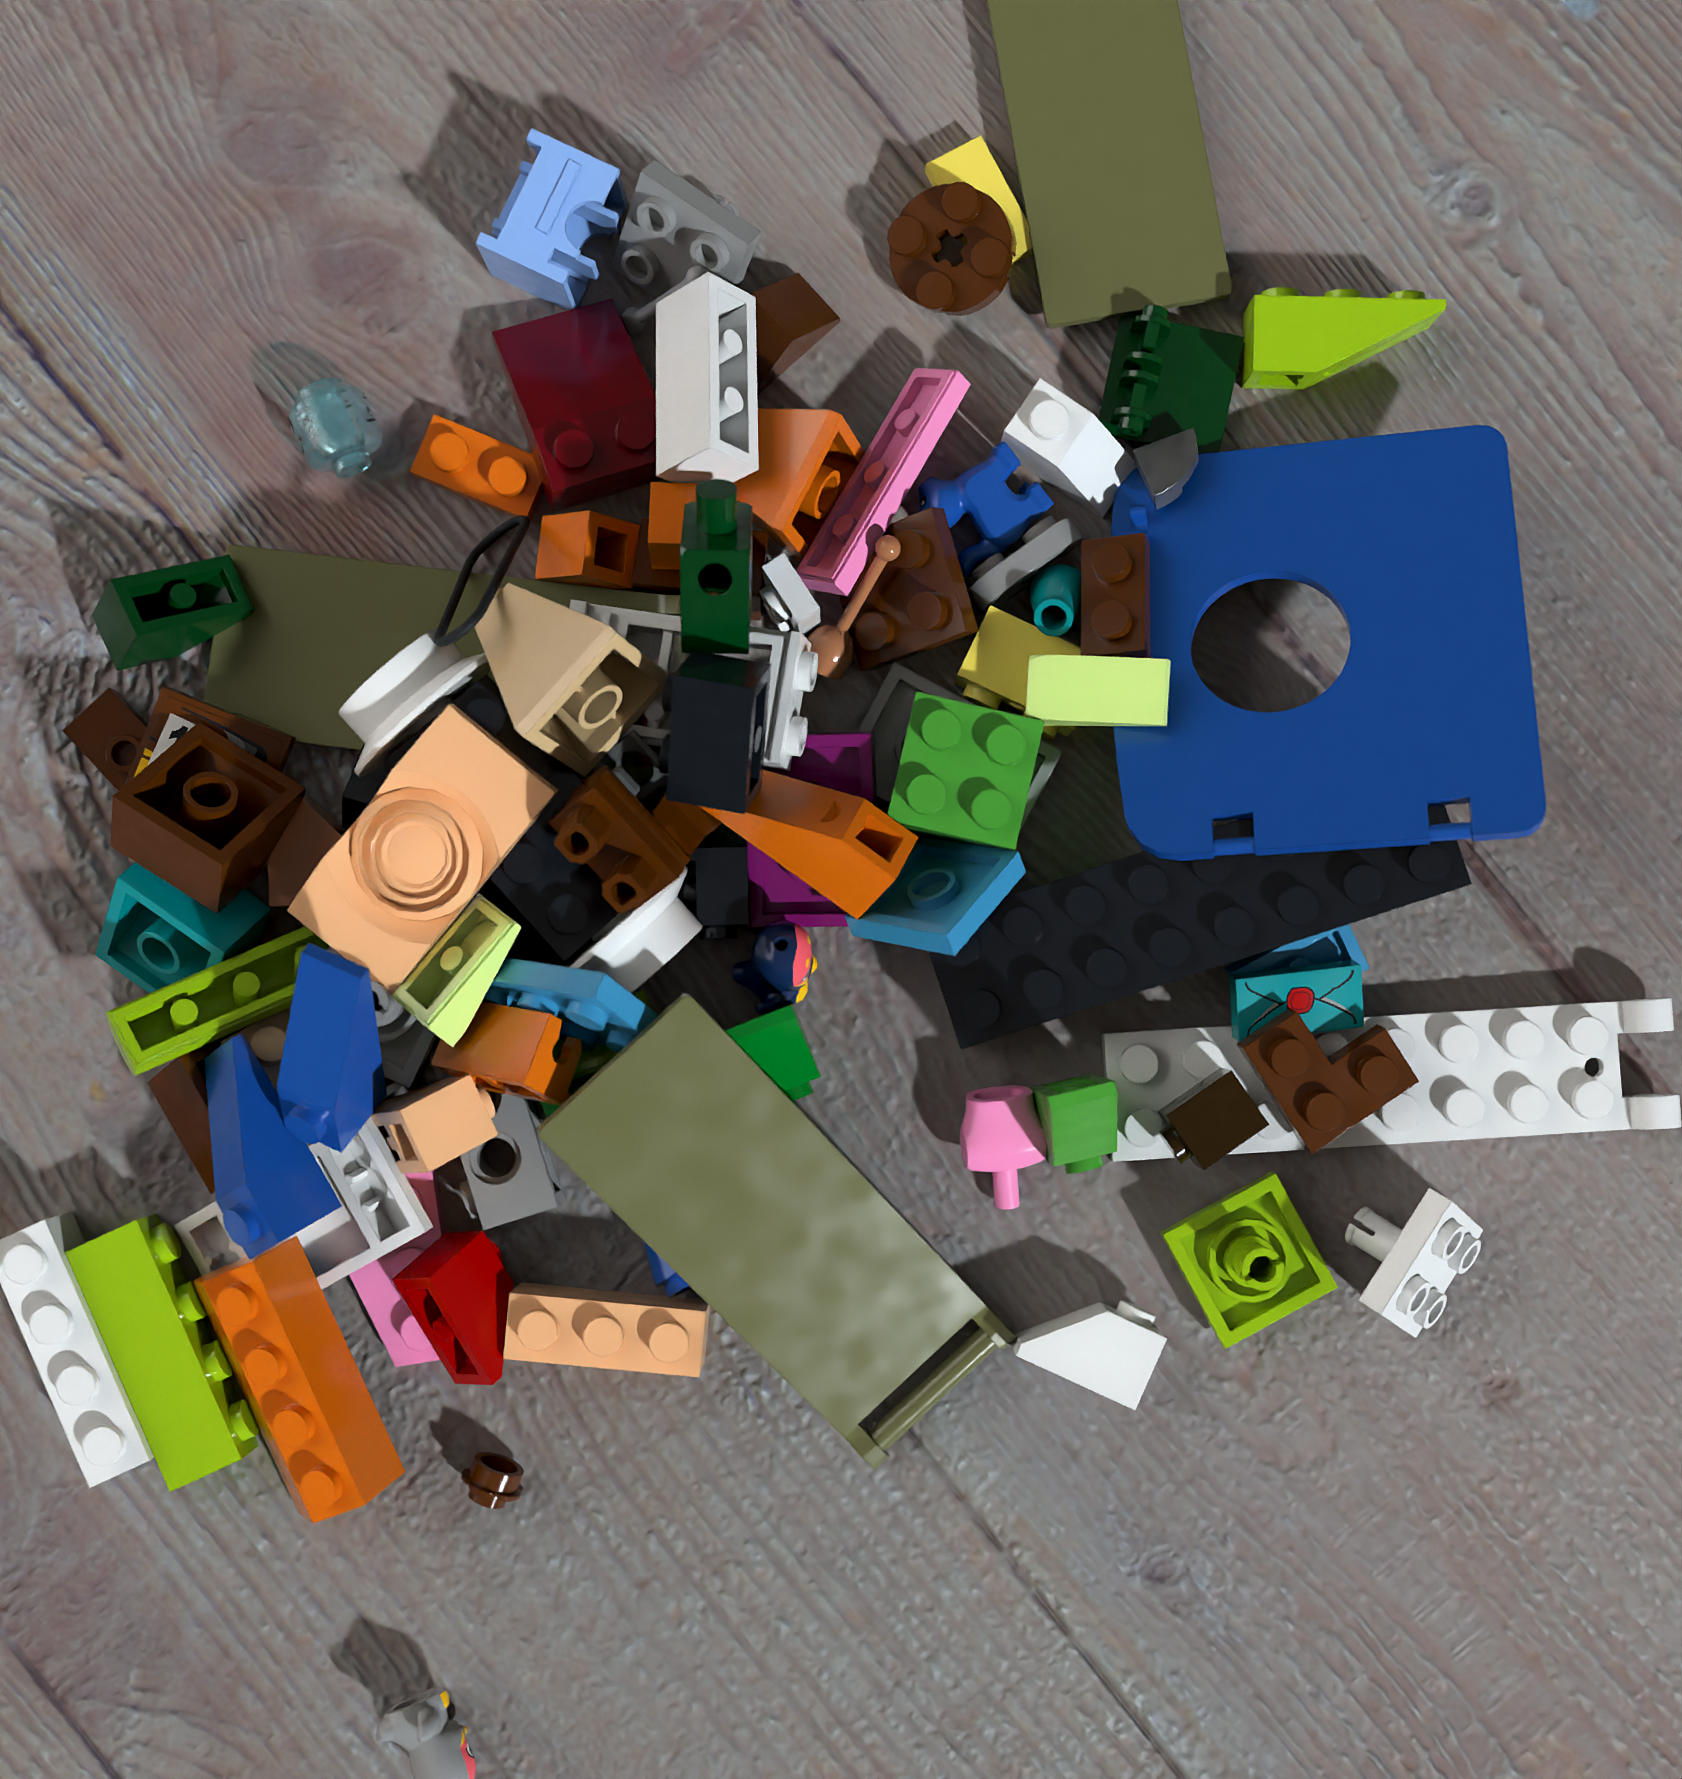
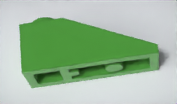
M1088 1073L1030 1088L1033 1091L1035 1107L1039 1113L1046 1140L1047 1161L1053 1167L1064 1165L1066 1174L1084 1172L1103 1166L1101 1155L1117 1152L1118 1093L1114 1080Z

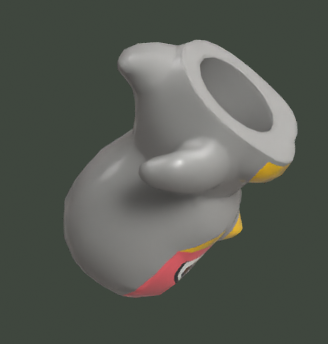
M444 1687L428 1689L394 1705L385 1712L384 1718L379 1723L376 1731V1740L379 1743L392 1741L408 1750L411 1772L414 1779L475 1778L476 1762L466 1739L467 1726L449 1719L447 1713L449 1694Z

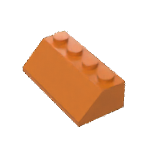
M297 1236L276 1244L250 1260L247 1256L191 1281L300 1515L314 1524L364 1506L406 1472Z

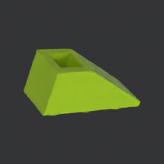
M1289 287L1266 289L1261 292V295H1254L1243 313L1242 388L1304 390L1428 329L1445 311L1446 299H1426V294L1417 290L1396 291L1387 295V298L1363 297V293L1356 289H1335L1326 292L1324 296H1299L1297 289Z

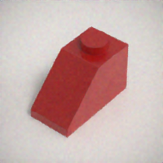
M483 1230L444 1233L392 1278V1281L455 1384L494 1385L502 1377L509 1293L513 1290L514 1283L502 1264L503 1257L501 1251L490 1238L486 1237Z

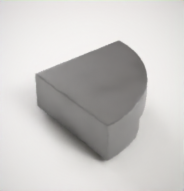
M1193 428L1133 450L1135 464L1156 510L1166 506L1183 492L1182 487L1191 477L1195 467L1197 468L1199 461L1197 439Z

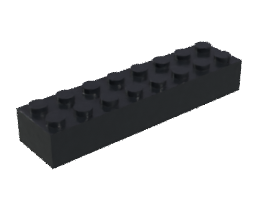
M1445 805L1427 806L1429 825L1451 823ZM1239 819L1213 828L1214 839L1254 837L1253 819ZM1457 840L1433 841L1426 845L1256 856L1255 853L1215 856V859L1185 861L1161 859L1147 851H1143L1005 897L955 956L932 951L928 952L962 1050L1471 885L1472 882Z

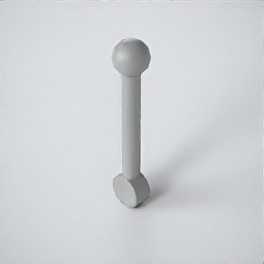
M693 266L687 271L685 280L641 309L628 307L620 317L627 333L631 335L640 334L647 324V319L656 314L657 302L707 273L708 270L702 266Z

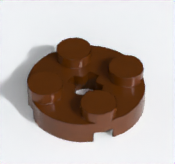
M966 182L941 184L918 194L904 207L900 216L891 223L887 235L890 246L889 262L891 271L902 292L911 301L927 310L951 316H964L977 312L994 301L1003 291L1009 279L1007 274L1012 266V257H1015L1016 236L1006 212L992 197L975 189ZM948 235L955 239L965 236L968 244L960 250L963 261L956 266H953L947 259L939 262L937 258V252L942 249L941 241Z

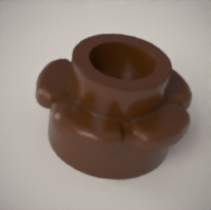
M480 1452L475 1455L471 1468H466L462 1471L461 1480L469 1485L468 1496L472 1501L487 1508L501 1509L505 1507L506 1502H513L520 1498L523 1490L520 1481L524 1469L519 1463L506 1456L491 1452Z

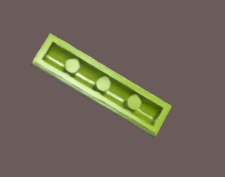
M304 926L107 1011L106 1016L109 1027L130 1071L134 1076H137L291 1007L301 952L309 943L328 950L330 945Z

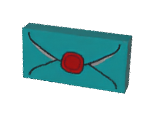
M1355 960L1229 974L1232 1037L1238 1042L1288 1008L1298 1012L1311 1033L1364 1027L1361 964Z

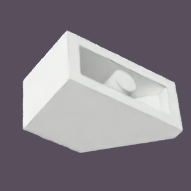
M1041 378L1005 428L1001 442L1004 441L1017 456L1023 467L1101 519L1114 502L1117 488L1132 470L1137 468L1131 456L1092 412Z
M1120 1300L1117 1309L1098 1302L1015 1334L1017 1338L1012 1341L1011 1346L1016 1356L1136 1410L1167 1338L1158 1328L1152 1326L1156 1318L1154 1314L1130 1302Z

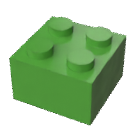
M916 692L887 815L912 833L947 841L1014 851L1017 845L1045 721Z

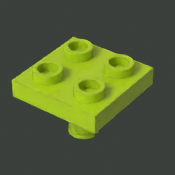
M1272 1171L1160 1231L1164 1242L1219 1343L1225 1349L1338 1288L1278 1176Z

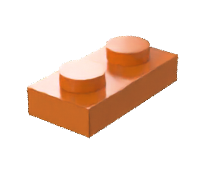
M436 414L432 417L410 469V473L415 478L508 516H527L530 521L544 490L531 453Z

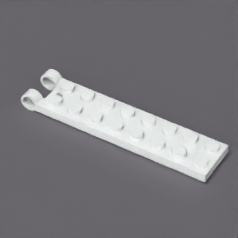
M1672 998L1364 1017V1027L1311 1033L1328 1058L1378 1024L1386 1028L1419 1080L1418 1083L1321 1149L1682 1127L1679 1094L1654 1093L1622 1096L1617 1037L1618 1033L1673 1031ZM1232 1025L1101 1033L1104 1077L1115 1081L1118 1093L1117 1152L1109 1153L1111 1161L1175 1158L1158 1133L1167 1125L1157 1111L1219 1068L1232 1070L1269 1123V1126L1228 1154L1305 1150L1236 1045L1238 1041L1232 1037ZM1590 1058H1595L1598 1061L1599 1071L1594 1076L1588 1075L1585 1071V1063Z

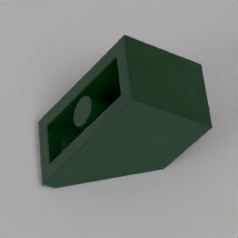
M224 555L110 579L92 613V617L114 666L119 671L177 657L251 616L255 609L230 555Z

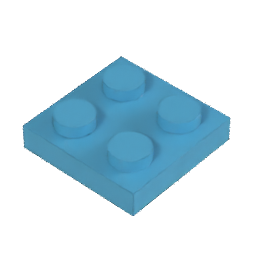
M917 836L918 839L896 880L858 920L848 913L844 917L852 935L855 937L955 956L1026 873L1019 851Z

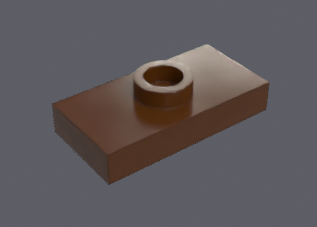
M108 687L62 731L119 791L126 782L148 724L116 690Z

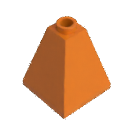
M758 408L759 470L733 482L737 486V502L751 505L753 508V523L761 530L768 532L769 537L801 563L865 451L840 413L830 409Z

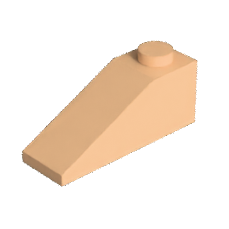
M470 1074L445 1078L384 1100L371 1115L375 1126H378L397 1161L395 1163L401 1174L430 1172L499 1135L492 1121V1118L495 1116L493 1102L486 1089L480 1083L474 1082Z

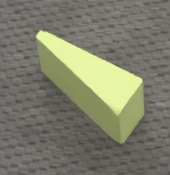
M1031 655L1028 666L1026 717L1045 721L1044 726H1167L1171 661L1169 659Z
M478 893L391 997L425 1027L453 1047L468 1028L522 927Z

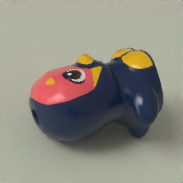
M775 921L767 924L765 927H760V933L754 941L751 958L738 962L733 966L732 977L734 981L748 988L761 1001L755 1006V1011L759 1015L771 1013L785 1005L797 1004L804 1000L808 992L807 980L817 969L818 963L812 954L811 941L807 931L797 923Z

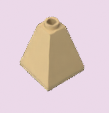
M507 583L504 588L497 590L485 615L475 626L514 728L525 739L584 777L663 692L668 673L612 627L511 583Z

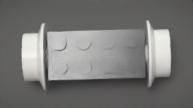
M437 628L427 632L383 665L341 707L339 715L365 743L354 772L358 777H363L383 765V771L388 776L445 708L452 703L558 790V793L484 885L556 965L565 962L588 940L592 939L593 941L564 967L606 973L632 993L677 954L703 927L677 897L688 869L684 867L685 869L677 880L632 912L629 909L624 913H618L602 896V884L604 881L586 862L583 865L571 863L554 845L558 832L549 822L556 813L564 808L566 800L582 781L569 766L525 739L514 728L499 687L488 676L491 667L485 653L466 657L454 643L445 647L437 646L434 643Z

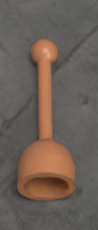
M884 535L877 540L875 544L877 555L837 624L816 627L807 636L808 641L811 643L810 652L818 654L817 673L831 679H841L852 662L854 643L848 633V629L886 563L896 559L900 554L901 545L894 536Z

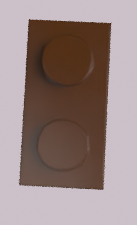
M1145 532L1081 540V656L1150 658V543Z

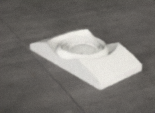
M371 1116L342 1153L319 1142L308 1146L342 1207L285 1240L295 1236L298 1237L321 1290L434 1227L404 1173L401 1174L395 1163L397 1161L378 1126H375ZM216 1201L174 1225L201 1275L247 1257L242 1246L237 1245L228 1235L223 1223V1213Z

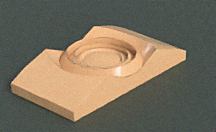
M452 703L445 708L392 769L372 801L320 861L287 911L344 958L369 969L370 979L387 987L392 996L558 793V790Z

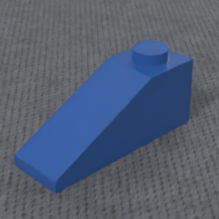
M309 943L300 956L278 1076L277 1091L284 1125L295 1137L308 1144L319 1142L340 1153L343 1152L387 1096L369 969Z
M241 1033L229 1039L204 1058L216 1202L223 1213V1223L228 1235L237 1245L242 1246L250 1260L342 1207V1204L308 1145L295 1137L285 1127L278 1093L244 1034Z

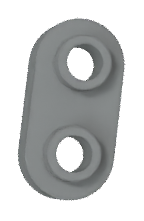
M1052 516L1046 517L1023 535L1021 539L1025 544L1023 547L1006 559L1001 553H997L981 563L971 573L970 577L975 583L968 590V595L982 614L987 613L990 605L999 608L1030 586L1033 578L1042 569L1062 563L1081 546V540H1085V538L1070 518L1056 522Z

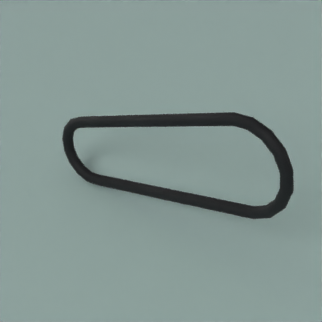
M519 515L509 519L489 533L471 551L465 560L436 630L434 643L437 646L445 647L456 642L483 618L529 529V517ZM519 526L475 611L458 628L446 635L477 559L498 538Z

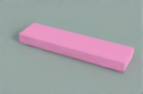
M915 368L796 569L807 589L848 596L875 550L877 540L885 533L971 385L959 370Z

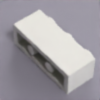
M710 272L703 274L656 303V476L672 483H700L709 479H724L733 483L759 470L756 297Z

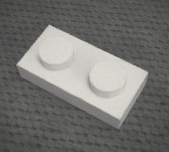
M784 553L762 566L765 587L759 590V593L764 600L761 603L778 631L787 632L791 629L792 631L801 632L807 638L816 627L821 626L820 607Z

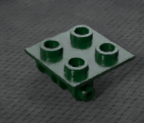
M1145 305L1142 315L1135 314L1120 317L1098 420L1114 438L1142 444H1150L1193 428L1197 439L1198 454L1220 452L1244 337L1167 320L1168 310L1158 305Z

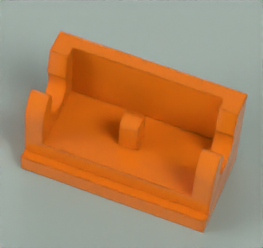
M481 1002L468 1028L453 1047L440 1039L430 1065L453 1077L470 1074L473 1081L480 1083L487 1091L561 1106L571 1097V1094L567 1093L580 1059L581 1040L579 1038L567 1037L562 1045V1053L559 1059L554 1061L552 1050L559 1038L561 1019L550 1013Z

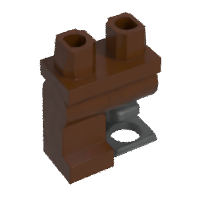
M632 730L605 754L586 775L585 781L572 792L566 800L564 808L556 813L549 822L558 832L554 843L557 849L571 863L583 865L586 862L604 881L602 884V896L618 913H624L629 909L632 912L677 880L701 841L721 823L699 806L666 800L667 788L647 804L642 805L640 801L667 781V774L659 772V756L635 730ZM637 751L648 757L653 765V777L647 780L631 777L622 767V753Z

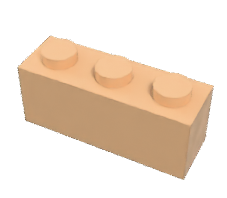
M521 1282L509 1293L503 1359L700 1377L705 1362L710 1305L703 1299L682 1297L669 1299L668 1296Z

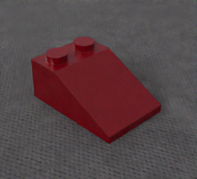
M612 298L492 332V338L551 512L663 480V478L656 476V395Z

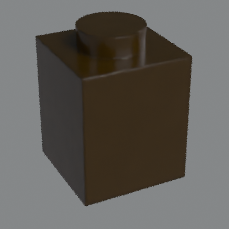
M1219 1068L1157 1111L1167 1125L1158 1133L1180 1164L1190 1158L1194 1165L1203 1170L1269 1126V1123L1232 1070Z

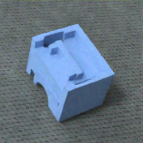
M531 128L526 141L528 146L535 150L537 158L534 164L522 161L519 167L520 175L499 218L495 217L491 225L493 237L481 232L476 245L492 276L568 311L579 307L591 280L597 281L599 277L595 261L580 254L583 246L591 239L597 237L612 239L614 232L620 234L622 229L620 220L628 206V200L619 168Z

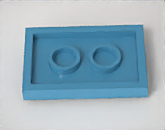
M505 957L482 1002L550 1013L562 1020L559 1038L563 1041L567 1037L579 1038L581 1040V1049L586 1051H594L596 1044H600L619 1053L659 1016L606 973Z

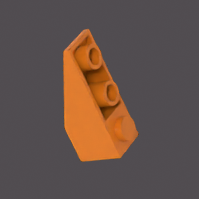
M763 770L762 787L745 814L699 806L857 920L896 880L918 839L915 834L865 798Z

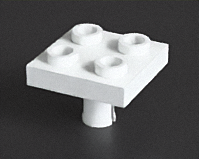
M1431 1188L1427 1190L1403 1230L1376 1214L1371 1208L1364 1207L1353 1218L1375 1232V1235L1370 1236L1351 1223L1348 1225L1345 1233L1347 1243L1360 1248L1382 1262L1359 1301L1415 1338L1423 1327L1425 1329L1430 1328L1441 1316L1447 1302V1296L1444 1295V1292L1456 1273H1465L1476 1260L1481 1248V1241L1478 1238L1483 1232V1229L1455 1203Z

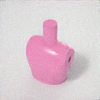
M996 1086L974 1090L966 1094L965 1115L960 1128V1149L965 1169L970 1171L992 1172L994 1204L998 1209H1014L1020 1205L1017 1169L1042 1162L1047 1154L1046 1140L1039 1113L1035 1107L1033 1091L1025 1086Z

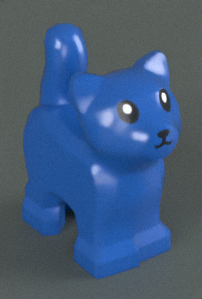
M1004 441L999 442L991 449L990 456L987 459L966 469L956 479L942 480L932 476L923 481L918 487L920 498L917 513L930 507L944 508L949 528L954 526L962 515L966 513L980 535L981 540L978 543L965 548L958 554L963 577L969 576L976 565L983 563L997 553H1003L1021 537L1032 520L1038 519L1054 504L1037 482H1033L1030 485L1026 481L1019 488V494H1014L1008 488L1005 482L1006 479L1021 463Z

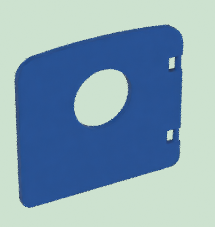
M1472 425L1198 454L1197 468L1195 467L1191 477L1182 487L1183 492L1181 495L1157 510L1138 469L1132 470L1117 488L1114 495L1111 537L1144 532L1150 543V658L1169 659L1171 661L1167 726H1113L1125 821L1130 834L1143 850L1161 859L1185 861L1215 859V856L1253 853L1256 856L1426 845L1433 841L1472 839V841L1516 839L1530 836L1540 828L1545 818L1546 796L1508 450L1504 436L1497 429L1487 425ZM1261 579H1287L1315 588L1328 597L1339 609L1347 624L1350 635V649L1347 661L1337 679L1326 691L1310 702L1293 709L1278 712H1256L1233 706L1217 697L1206 687L1193 665L1191 646L1199 620L1214 601L1239 585ZM1469 803L1470 822L1429 825L1427 806ZM1253 819L1254 837L1214 839L1213 821Z

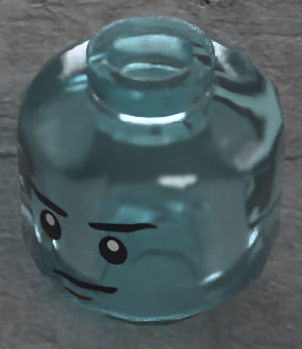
M339 378L322 379L301 389L294 397L296 404L289 412L288 421L307 465L319 472H335L337 478L352 477L368 469L372 465L370 456L380 447L383 437L379 423L363 390L352 384H343Z

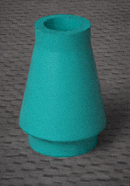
M1055 564L1042 569L1033 578L1029 588V600L1034 612L1035 625L1043 634L1060 636L1066 633L1071 625L1081 618L1080 570L1065 564Z

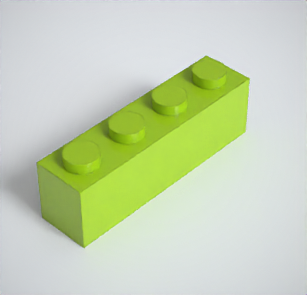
M155 1213L136 1219L66 1251V1257L169 1492L233 1464L257 1448L259 1444L255 1436L259 1432L258 1424L247 1401L244 1399L239 1400L229 1378L233 1370L218 1340L213 1341L203 1319L207 1315L192 1282H187L177 1260L181 1256V1248L173 1229L165 1222L161 1224L158 1214Z

